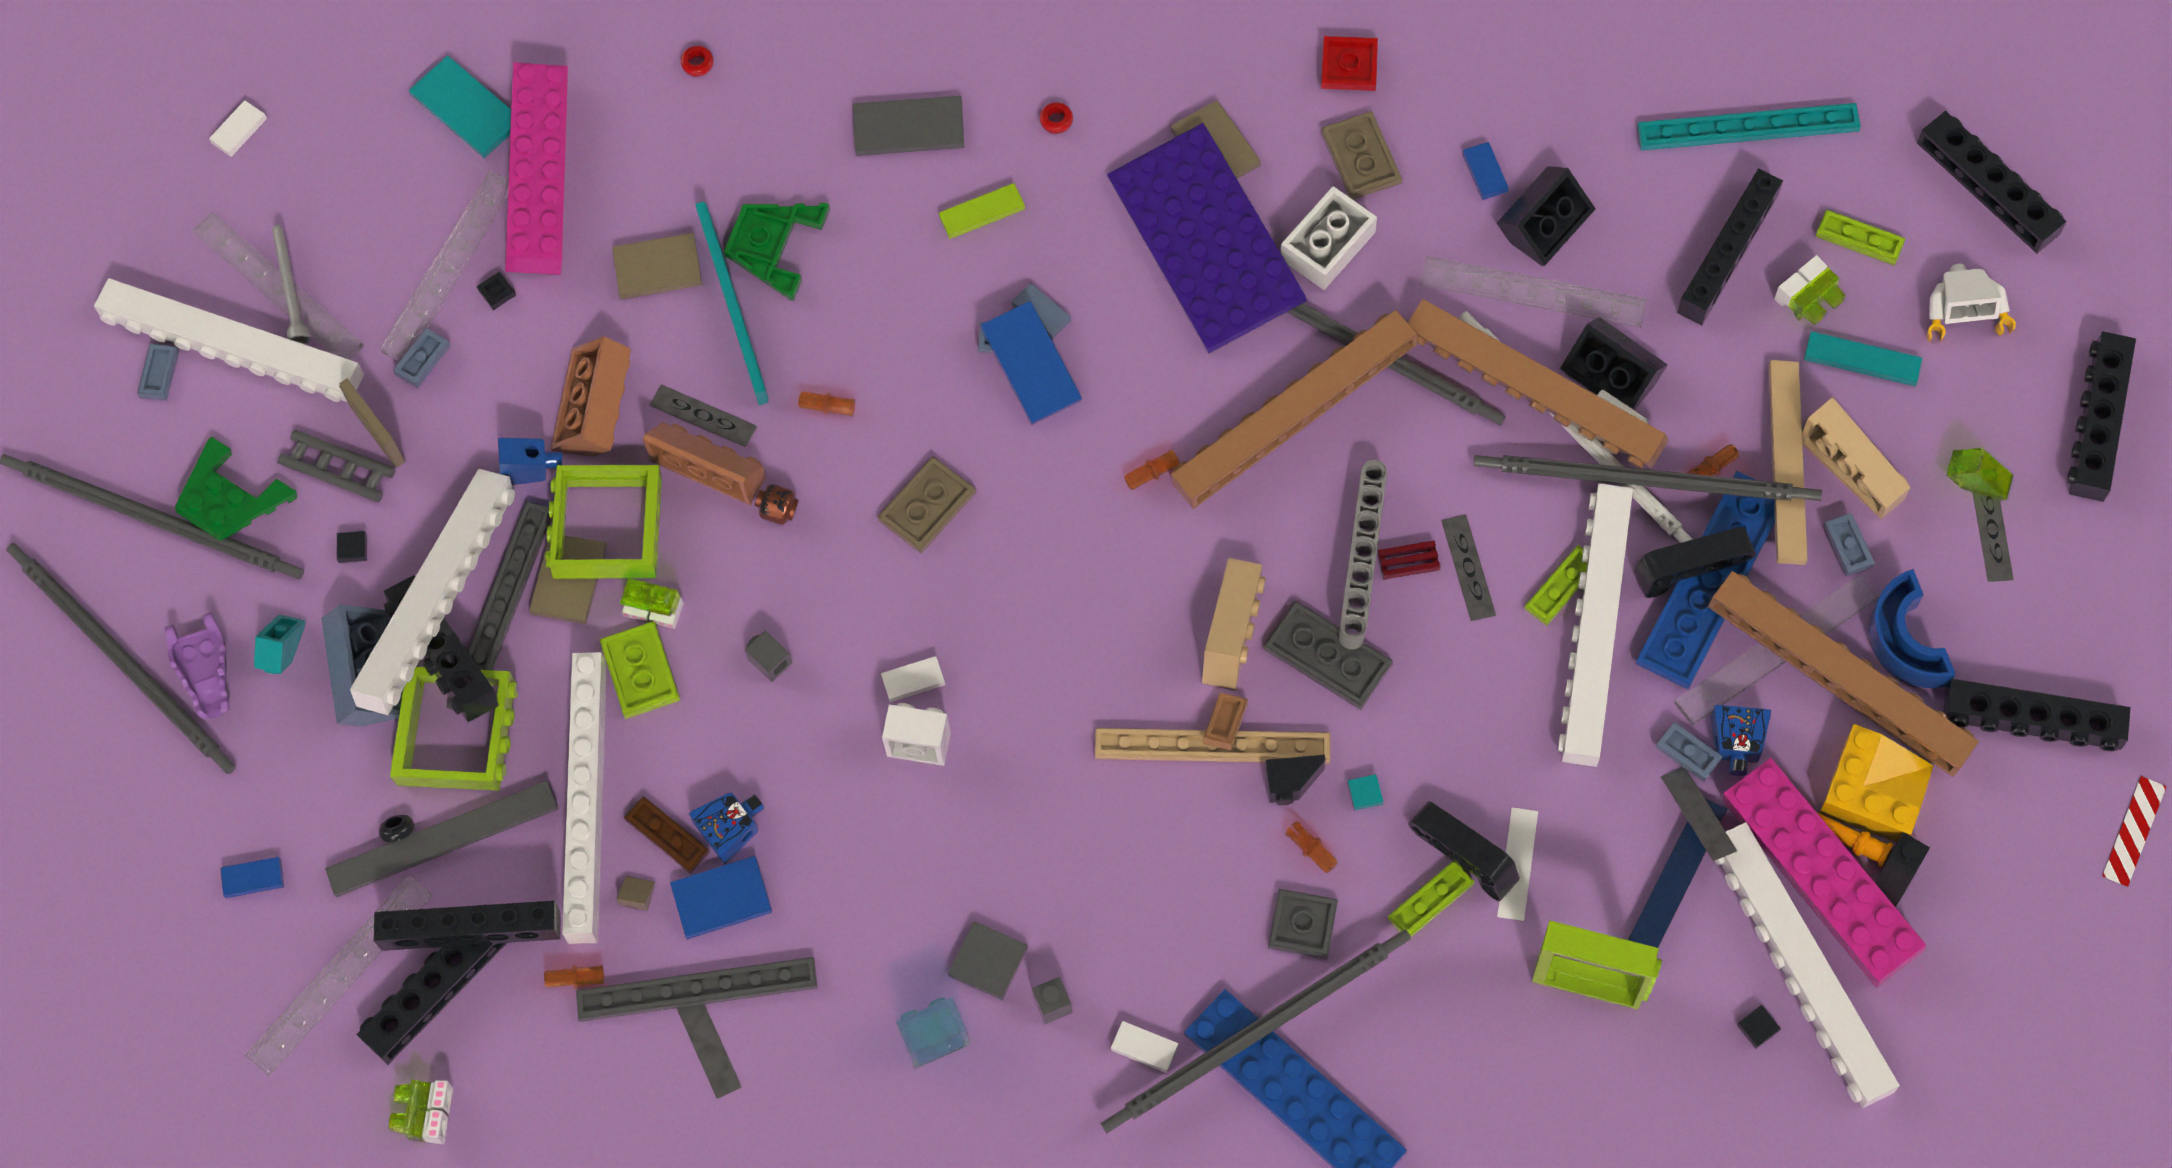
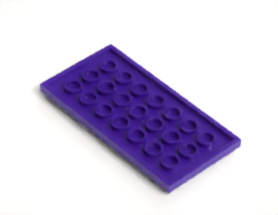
M1204 123L1107 174L1110 183L1208 354L1307 301L1304 292Z

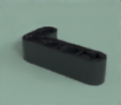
M1737 527L1653 550L1641 558L1635 569V574L1645 597L1653 598L1667 592L1673 582L1745 563L1754 558L1756 552L1744 527Z
M1428 801L1408 822L1409 827L1417 836L1475 875L1479 880L1481 888L1492 899L1500 902L1520 880L1513 859L1505 851L1433 802Z

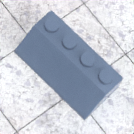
M339 604L321 618L337 724L366 726L399 719L402 692L398 704L392 707L388 715L356 707L350 691L390 622V617L386 610Z

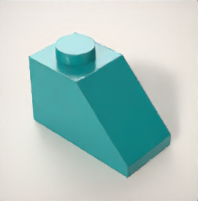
M280 614L275 617L255 637L254 668L262 669L269 674H281L293 662L306 620Z

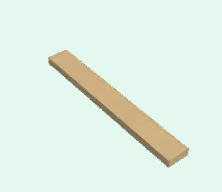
M1770 360L1769 389L1773 482L1793 484V487L1804 488L1799 362ZM1791 498V501L1774 499L1776 563L1806 565L1808 559L1805 500Z
M1096 728L1095 759L1266 762V760L1325 754V764H1330V733L1238 731L1232 750L1203 744V736L1206 730Z

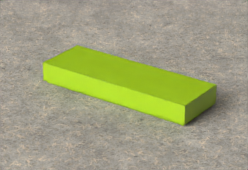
M1012 183L941 211L938 215L948 238L952 239L1025 210V204L1015 183Z
M1827 209L1815 236L1894 266L1906 239Z
M1579 544L1524 607L1526 611L1546 626L1579 590L1580 573L1587 570V563L1582 562L1583 547Z
M1453 861L1388 915L1387 919L1399 932L1406 929L1410 936L1413 937L1471 888L1475 881L1459 864Z

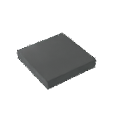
M1279 889L1268 948L1328 959L1338 899Z
M974 921L948 972V976L1003 1001L1028 949V945Z

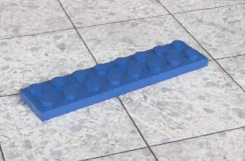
M1738 471L1733 476V478L1755 480ZM1723 495L1702 537L1737 527H1744L1755 549L1756 556L1739 565L1678 581L1636 660L1637 665L1689 690L1725 621L1723 617L1708 608V605L1732 571L1736 574L1748 576L1775 524L1774 499Z
M1224 989L1188 1027L1184 1035L1206 1053L1259 1018ZM1271 1032L1219 1065L1332 1168H1393L1407 1153V1149L1274 1032Z

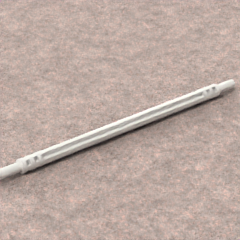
M1468 311L1460 316V320L1499 341L1488 328L1484 329ZM1571 424L1568 427L1561 425L1600 465L1624 467L1609 451L1602 447V444L1596 438L1590 441L1578 434L1579 429ZM1620 484L1622 487L1633 488L1632 497L1670 537L1674 536L1680 543L1693 540L1682 529L1683 524L1677 521L1676 517L1644 486Z

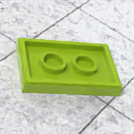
M654 621L599 639L625 719L681 701Z

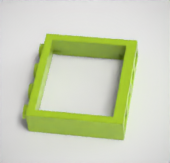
M557 465L556 478H553L551 481V492L555 493L554 501L549 502V517L553 518L552 526L547 527V541L551 543L550 551L545 552L546 568L551 569L553 579L656 578L662 476L659 465ZM568 487H647L642 559L563 560Z
M415 667L411 681L407 682L403 689L390 777L397 786L500 791L501 781H503L504 775L507 774L506 764H504L505 754L509 753L511 740L508 736L509 726H513L515 718L512 704L513 699H516L518 696L516 690L517 681H515L509 671L481 670L491 686H498L497 701L499 704L495 708L486 773L411 769L425 682L436 683L435 680L438 679L435 674L430 676L425 667Z
M1549 920L1538 954L1532 982L1639 1009L1642 1000L1648 1001L1649 994H1651L1656 978H1658L1662 959L1657 958L1659 948ZM1554 954L1560 955V956H1564V957H1568V958H1572V959H1576V960H1580V961H1584V962L1591 963V964H1595V965H1599V966H1603V967H1607V968H1611V969H1615V970H1618V971H1622V972L1634 974V975H1637V977H1636V976H1633V975H1629V974H1625V973H1621V972H1617V971L1605 969V968H1602V967H1598V966H1594V965H1590V964H1586V963L1574 961V960H1571V959H1567V958L1555 956Z

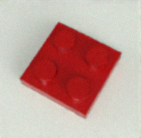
M1324 36L1321 89L1376 91L1378 38Z

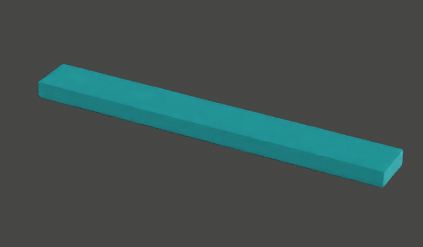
M1857 103L1644 121L1637 124L1641 151L1859 132L1861 128Z
M704 201L696 203L697 213L758 405L768 403V395L707 204Z

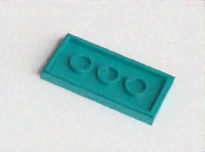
M446 56L409 89V93L414 99L483 158H486L510 136L511 109L449 56Z

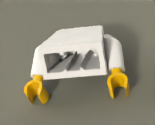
M1958 263L1953 265L1949 272L1943 274L1942 283L1936 285L1930 296L1929 320H1932V325L1928 329L1927 340L1931 341L1932 331H1938L1941 335L1940 342L1943 340L1946 331L1944 326L1941 325V320H1944L1945 324L1998 319L1999 316L2000 320L1995 325V332L2001 336L2004 333L2002 324H2006L2009 333H2011L2016 327V322L2007 314L2010 309L2004 287L1989 278L1983 269L1967 270L1964 264Z

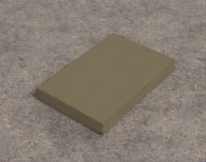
M1217 100L1171 125V131L1177 137L1204 123L1236 179L1261 166L1260 159Z
M1372 111L1321 128V135L1346 192L1352 200L1402 184V177Z
M694 232L612 247L621 300L703 285Z
M345 379L339 383V388L350 408L392 464L398 468L405 463L393 438L350 381Z
M932 456L877 518L881 524L922 554L976 494V488Z
M565 535L563 560L604 559L607 548L606 542ZM547 543L546 551H550L551 543ZM544 554L529 609L530 614L586 624L598 578L553 579L551 569L546 568V556Z

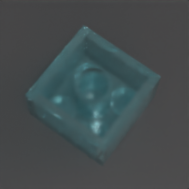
M944 997L938 998L930 1002L928 1008L919 1012L917 1010L908 1011L901 1015L900 1020L896 1021L901 1039L914 1069L970 1045L967 1030L952 997L949 999Z

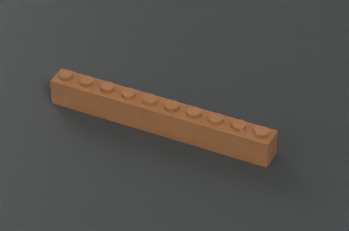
M1422 299L1408 322L1417 333L1418 345L1424 347L1425 344L1434 347L1433 352L1441 358L1448 360L1450 356L1457 360V366L1466 372L1472 373L1475 370L1482 374L1481 379L1494 387L1497 383L1506 388L1505 393L1517 400H1520L1521 397L1530 401L1529 406L1542 414H1544L1545 410L1555 415L1553 419L1565 427H1568L1569 424L1579 429L1577 433L1590 441H1593L1594 438L1603 442L1602 447L1615 455L1618 452L1628 456L1627 461L1642 469L1643 465L1651 469L1669 441L1667 435L1424 299Z
M1397 310L1389 315L1387 313L1383 314L1369 330L1360 331L1347 346H1340L1335 349L1330 358L1324 363L1319 362L1315 364L1302 379H1295L1290 382L1285 391L1279 396H1271L1257 412H1250L1245 415L1241 423L1234 429H1226L1212 445H1205L1200 448L1193 459L1178 464L1171 474L1173 486L1188 504L1195 509L1417 345V333Z
M1732 571L1711 599L1708 608L1953 777L1959 771L1979 743L1968 729L1958 727L1950 722L1946 714L1939 710H1933L1924 704L1923 699L1917 694L1908 693L1899 686V683L1894 678L1882 675L1875 670L1873 664L1868 660L1859 659L1853 655L1845 644L1838 641L1835 642L1827 637L1820 627L1813 624L1810 625L1801 619L1800 614L1794 609L1785 608L1777 602L1771 593L1761 591L1752 585L1751 580L1746 576Z

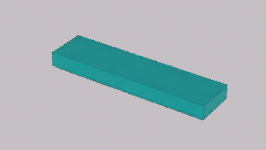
M1812 331L1809 335L1804 356L1806 361L1911 386H1916L1923 359L1922 357Z

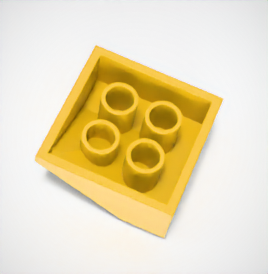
M1853 724L1845 741L1820 814L1897 843L1903 832L1909 836L1912 834L1934 765L1886 736Z

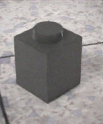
M766 630L760 636H754L747 643L745 653L748 661L771 682L792 664L790 653Z
M1060 977L1032 988L1033 998L1044 1024L1073 1013L1070 999Z

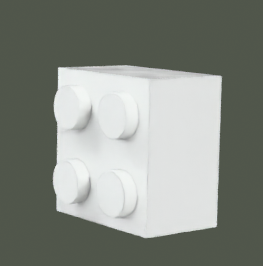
M898 703L897 706L889 704L882 735L887 757L944 766L951 736L947 714L937 708L921 710L915 709L914 706L907 703Z

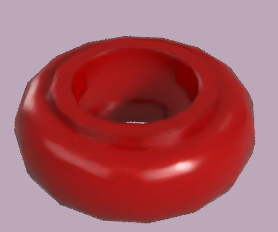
M692 46L683 52L680 64L683 71L688 75L700 77L706 75L711 70L714 58L711 51L706 47ZM695 57L704 58V61L699 65L690 64V61Z
M1050 103L1041 110L1040 124L1049 133H1063L1072 125L1073 113L1064 103ZM1053 114H1061L1064 116V119L1060 122H1052L1049 120V117Z

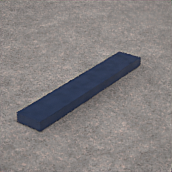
M1705 798L1721 823L1727 808ZM1688 821L1628 938L1629 941L1656 948L1659 947L1706 853V849Z

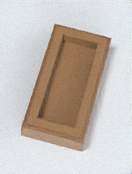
M1220 693L1203 736V744L1232 750L1248 706V699Z

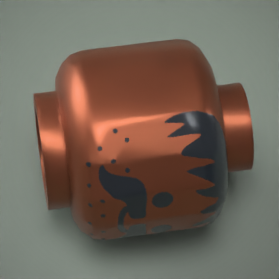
M769 484L765 491H759L755 506L760 507V518L783 525L787 520L792 521L799 499L795 498L793 490L776 484Z

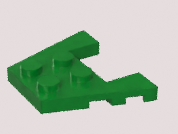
M798 203L794 206L743 204L725 247V257L789 300L794 301L802 282V276L779 269L777 266L794 224L798 223L822 230L830 211V205L827 203H819V206H806L805 203Z
M211 436L175 505L176 513L221 541L251 525L253 519L264 513L269 515L276 511L277 506L286 501L291 503L297 498L296 491L278 479H275L258 498H255L218 474L216 471L232 456L229 447Z

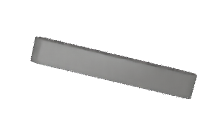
M1369 460L1361 469L1339 628V642L1347 649L1359 648L1364 642L1367 629L1387 478V468L1379 460ZM1369 475H1375V476H1377L1379 479H1377V480H1372V479L1368 478L1367 476H1369ZM1371 500L1376 504L1368 505L1364 503V501ZM1369 526L1372 528V530L1365 531L1360 527ZM1364 551L1369 555L1363 557L1358 555L1357 552ZM1355 577H1362V578H1364L1366 581H1365V582H1357V581H1355L1353 578H1355ZM1359 603L1362 607L1356 609L1351 607L1350 604ZM1355 629L1359 634L1351 635L1346 630Z

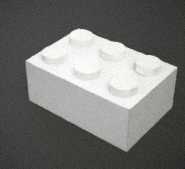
M1333 186L1281 244V255L1289 266L1325 290L1376 233L1377 216Z

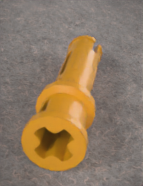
M1817 812L1843 845L1852 848V852L1856 856L1863 855L1877 862L1878 866L1883 868L1894 846L1893 843L1889 842L1886 844L1871 837L1868 831L1860 833Z

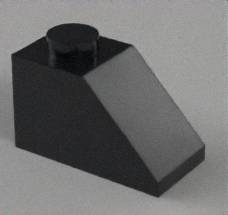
M1325 754L1266 760L1269 803L1276 802L1277 805H1289L1295 800H1299L1325 770Z
M1904 832L1875 881L1876 885L1895 907L1898 905L1930 849L1929 846Z

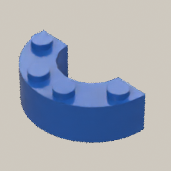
M1911 569L1895 577L1882 591L1870 618V643L1879 662L1899 680L1922 688L1947 687L1950 680L1954 678L1955 671L1946 649L1930 648L1921 645L1912 638L1906 628L1905 615L1916 609L1924 596L1915 571Z

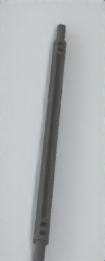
M1304 303L1287 312L1346 345L1351 343L1357 332ZM1400 357L1388 366V368L1451 401L1473 415L1477 413L1499 426L1503 424L1506 418L1505 415L1483 404V400L1467 393L1465 390L1456 387L1403 357Z
M3 454L0 458L1 465L22 472L24 477L270 572L278 571L299 580L303 577L304 569L281 561L279 556L229 537L219 541L191 522L35 462H24L6 454Z
M1474 455L1473 466L1502 469V472L1785 501H1791V498L1821 501L1822 496L1821 489L1793 487V484L1509 455H1503V458Z
M15 543L7 547L6 551L22 566V571L205 757H210L226 774H230L235 770L236 766L219 750V745L35 559H30Z
M1404 929L1384 943L1380 944L1378 942L1124 1104L1125 1108L1101 1122L1103 1130L1107 1134L1129 1119H1137L1387 959L1389 953L1411 940L1410 934Z

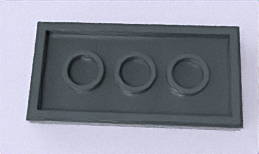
M961 96L853 103L856 156L965 148Z
M1296 601L1263 648L1268 653L1360 710L1393 665L1392 660L1364 643L1357 649L1343 647L1339 642V628Z

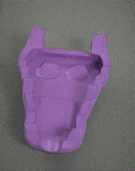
M210 612L203 615L207 629L179 638L174 625L164 627L170 665L180 678L187 693L191 696L197 715L203 719L217 718L226 713L229 708L225 687L226 647L223 634L215 621L213 613Z

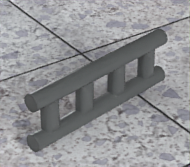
M293 430L290 437L291 440L298 442L291 456L282 453L277 461L280 465L376 502H380L383 497V492L376 490L383 476L393 478L396 472L394 467L298 430ZM308 447L322 452L315 466L301 461ZM333 456L347 461L340 475L326 470ZM358 466L372 471L365 485L351 480Z

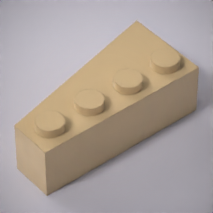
M1833 397L1808 417L1802 432V445L1880 519H1883L1906 498L1911 487L1908 485L1905 477L1895 470Z
M1228 558L1205 648L1203 684L1232 690L1237 688L1242 663L1246 664L1249 647L1246 646L1247 640H1252L1255 623H1251L1252 617H1257L1259 612L1260 600L1257 599L1258 593L1263 594L1266 577L1261 576L1262 564Z

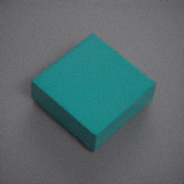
M1377 774L1348 780L1347 784L1354 811L1383 805L1384 801Z

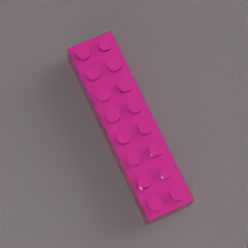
M513 62L505 272L561 275L568 66Z
M1769 758L1723 793V802L1741 824L1747 823L1763 851L1876 988L1925 951V942L1772 758Z

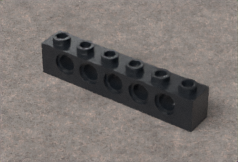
M1945 110L1922 129L1917 144L2036 254L2061 234L2067 222L2063 215L2057 209L2049 206L2039 192L2032 190L2026 185L2018 173L2011 171L2003 164L1997 154L1991 153L1976 135L1968 132L1958 118L1951 116ZM1949 142H1954L1957 145H1951ZM1968 160H1973V161L1977 162L1978 164H1973V163L1969 162ZM1988 178L1995 179L1997 182H1992ZM2009 197H2014L2018 201H2013ZM2029 215L2037 217L2038 220L2030 218Z
M1759 168L1757 169L1683 294L1677 311L1678 314L1703 325L1778 198L1783 183L1782 179Z
M2102 331L2097 341L2092 340L2089 349V357L2093 358L2092 366L2088 365L2084 377V382H2088V389L2083 391L2080 401V407L2084 408L2083 416L2080 415L2078 417L2075 432L2080 433L2079 441L2074 442L2071 452V458H2075L2074 467H2070L2067 475V483L2071 484L2070 495L2104 502L2111 491L2136 338ZM2103 362L2110 363L2114 368L2107 367ZM2099 387L2106 388L2110 393L2102 392ZM2095 412L2103 414L2105 418H2099ZM2090 438L2098 439L2101 444L2094 443ZM2086 463L2093 464L2097 469H2090Z
M414 575L383 591L387 601L383 606L390 618L394 615L415 579ZM443 618L439 632L435 637H432L428 644L427 652L422 662L430 676L435 674L438 678L435 681L443 695L449 694L451 697L449 702L457 715L462 713L466 721L470 722L498 707L499 704L493 687Z
M1951 679L1946 687L1943 713L1948 716L1950 722L1958 727L1975 726L1980 727L1985 732L2006 731L2016 737L2037 736L2047 742L2062 740L2078 747L2093 745L2099 746L2101 750L2112 752L2121 750L2128 741L2131 707ZM1976 703L1980 705L1983 711L1977 712L1973 710L1970 704ZM2000 708H2006L2010 710L2012 716L2008 717L2003 715L2000 711ZM2030 713H2037L2042 718V721L2033 720ZM2060 718H2067L2072 726L2062 724ZM2090 722L2100 725L2102 731L2094 730L2090 726Z
M554 900L374 912V942L381 951L561 939V911Z
M507 943L442 947L438 952H432L426 958L424 966L417 973H412L406 978L403 988L396 995L389 996L382 1003V1009L374 1017L367 1018L361 1024L360 1031L356 1035L381 1060L389 1065ZM462 955V961L458 965H449L450 960L454 956ZM441 977L438 986L434 988L428 987L429 981L432 978ZM416 998L420 999L419 1005L415 1009H407L409 1001ZM397 1020L398 1025L396 1029L386 1032V1025L390 1021Z

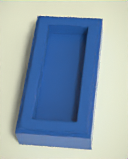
M1489 142L1463 150L1462 155L1482 200L1508 192V184Z
M279 857L220 868L223 896L225 898L284 887L282 862Z

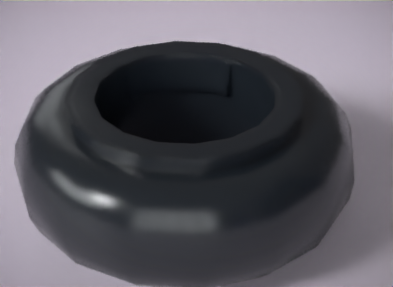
M408 815L390 817L380 825L378 829L379 836L385 842L400 841L412 833L414 821Z

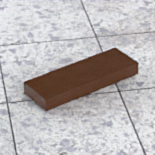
M644 796L624 817L627 823L690 874L710 853L707 847Z

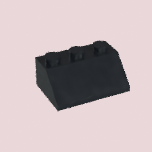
M1547 166L1498 220L1497 225L1510 244L1541 266H1545L1596 208L1569 168Z
M1598 317L1587 323L1560 369L1596 395L1601 390H1604L1635 410L1654 388L1668 364Z

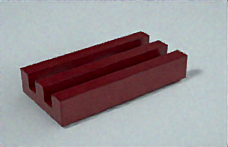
M1435 540L1378 550L1383 580L1438 571L1441 567L1438 561ZM1430 551V552L1421 553V554H1415V555H1409V556H1403V557L1385 559V558H1390V557H1396V556H1402V555H1408V554H1413V553H1419V552ZM1432 559V563L1390 570L1387 569L1388 566L1410 564L1418 561Z

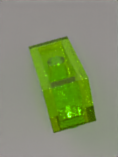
M1981 447L1953 450L1946 476L1963 490L2004 501L2008 499L2014 475Z

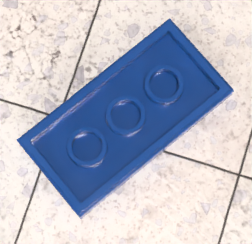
M1031 301L980 325L1031 425L1082 400Z

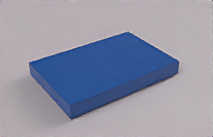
M755 856L670 882L687 940L772 913Z

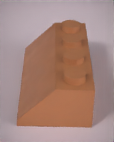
M603 336L572 349L550 450L586 456H596L610 451L614 443L615 425L620 414L619 405L625 390V376L630 366V348Z
M662 422L643 437L651 462L748 505H751L766 478L764 468L757 459L741 457L737 455L736 451L727 446H716L705 436L697 435L696 437L691 435L680 425L673 424L671 426Z

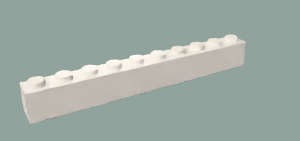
M108 278L94 304L100 319L109 325L115 326L117 323L135 334L143 332L149 334L156 341L165 342L166 340L172 342L182 350L189 351L193 349L199 351L202 356L208 359H215L216 357L224 360L225 363L232 367L239 368L243 366L248 368L258 376L266 374L274 377L275 380L282 384L289 385L292 383L298 385L308 393L314 394L315 391L322 393L334 402H340V400L347 402L339 388V383L348 379L357 390L364 376L357 362Z
M478 469L353 683L350 691L356 707L388 715L392 707L398 704L404 686L407 682L411 681L414 669L419 660L425 657L427 646L432 637L438 634L443 618L450 613L458 592L463 590L465 580L470 571L475 569L483 548L485 549L489 545L490 536L495 527L501 524L503 513L507 506H510L514 501L515 491L509 476Z
M1599 483L1596 493L1590 494L1588 510H1594L1593 520L1587 519L1585 536L1590 537L1589 546L1584 545L1582 562L1587 563V570L1580 573L1578 589H1583V598H1577L1575 616H1580L1579 626L1574 625L1571 641L1577 643L1576 653L1570 652L1568 669L1573 670L1572 680L1567 679L1565 697H1570L1569 707H1563L1561 724H1566L1565 734H1560L1558 751L1563 752L1562 762L1597 767L1600 759L1633 488Z
M601 652L572 653L562 934L568 944L598 943L607 664Z
M1745 822L1726 831L1737 852L1715 860V863L1722 865L1726 872L1725 879L1732 891H1737L1741 898L1740 905L1747 917L1751 916L1756 924L1755 931L1762 943L1766 942L1770 948V957L1777 969L1781 968L1787 978L1785 983L1788 990L1793 996L1797 995L1800 1000L1803 1016L1808 1022L1812 1021L1818 1031L1816 1032L1818 1042L1824 1049L1827 1048L1833 1057L1831 1062L1836 1073L1839 1076H1844L1848 1083L1847 1091L1851 1099L1855 1103L1859 1102L1863 1109L1895 1093L1900 1086L1749 826Z

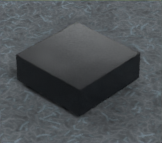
M500 272L476 286L492 310H495L516 296L515 291Z
M366 531L337 533V561L339 563L367 561Z
M1762 1005L1737 1024L1738 1028L1756 1049L1781 1030Z

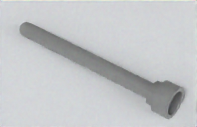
M275 225L272 228L290 319V324L286 331L287 338L301 344H306L311 340L309 328L301 321L282 226Z

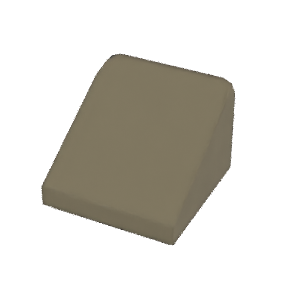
M626 876L616 900L618 904L648 911L655 882Z

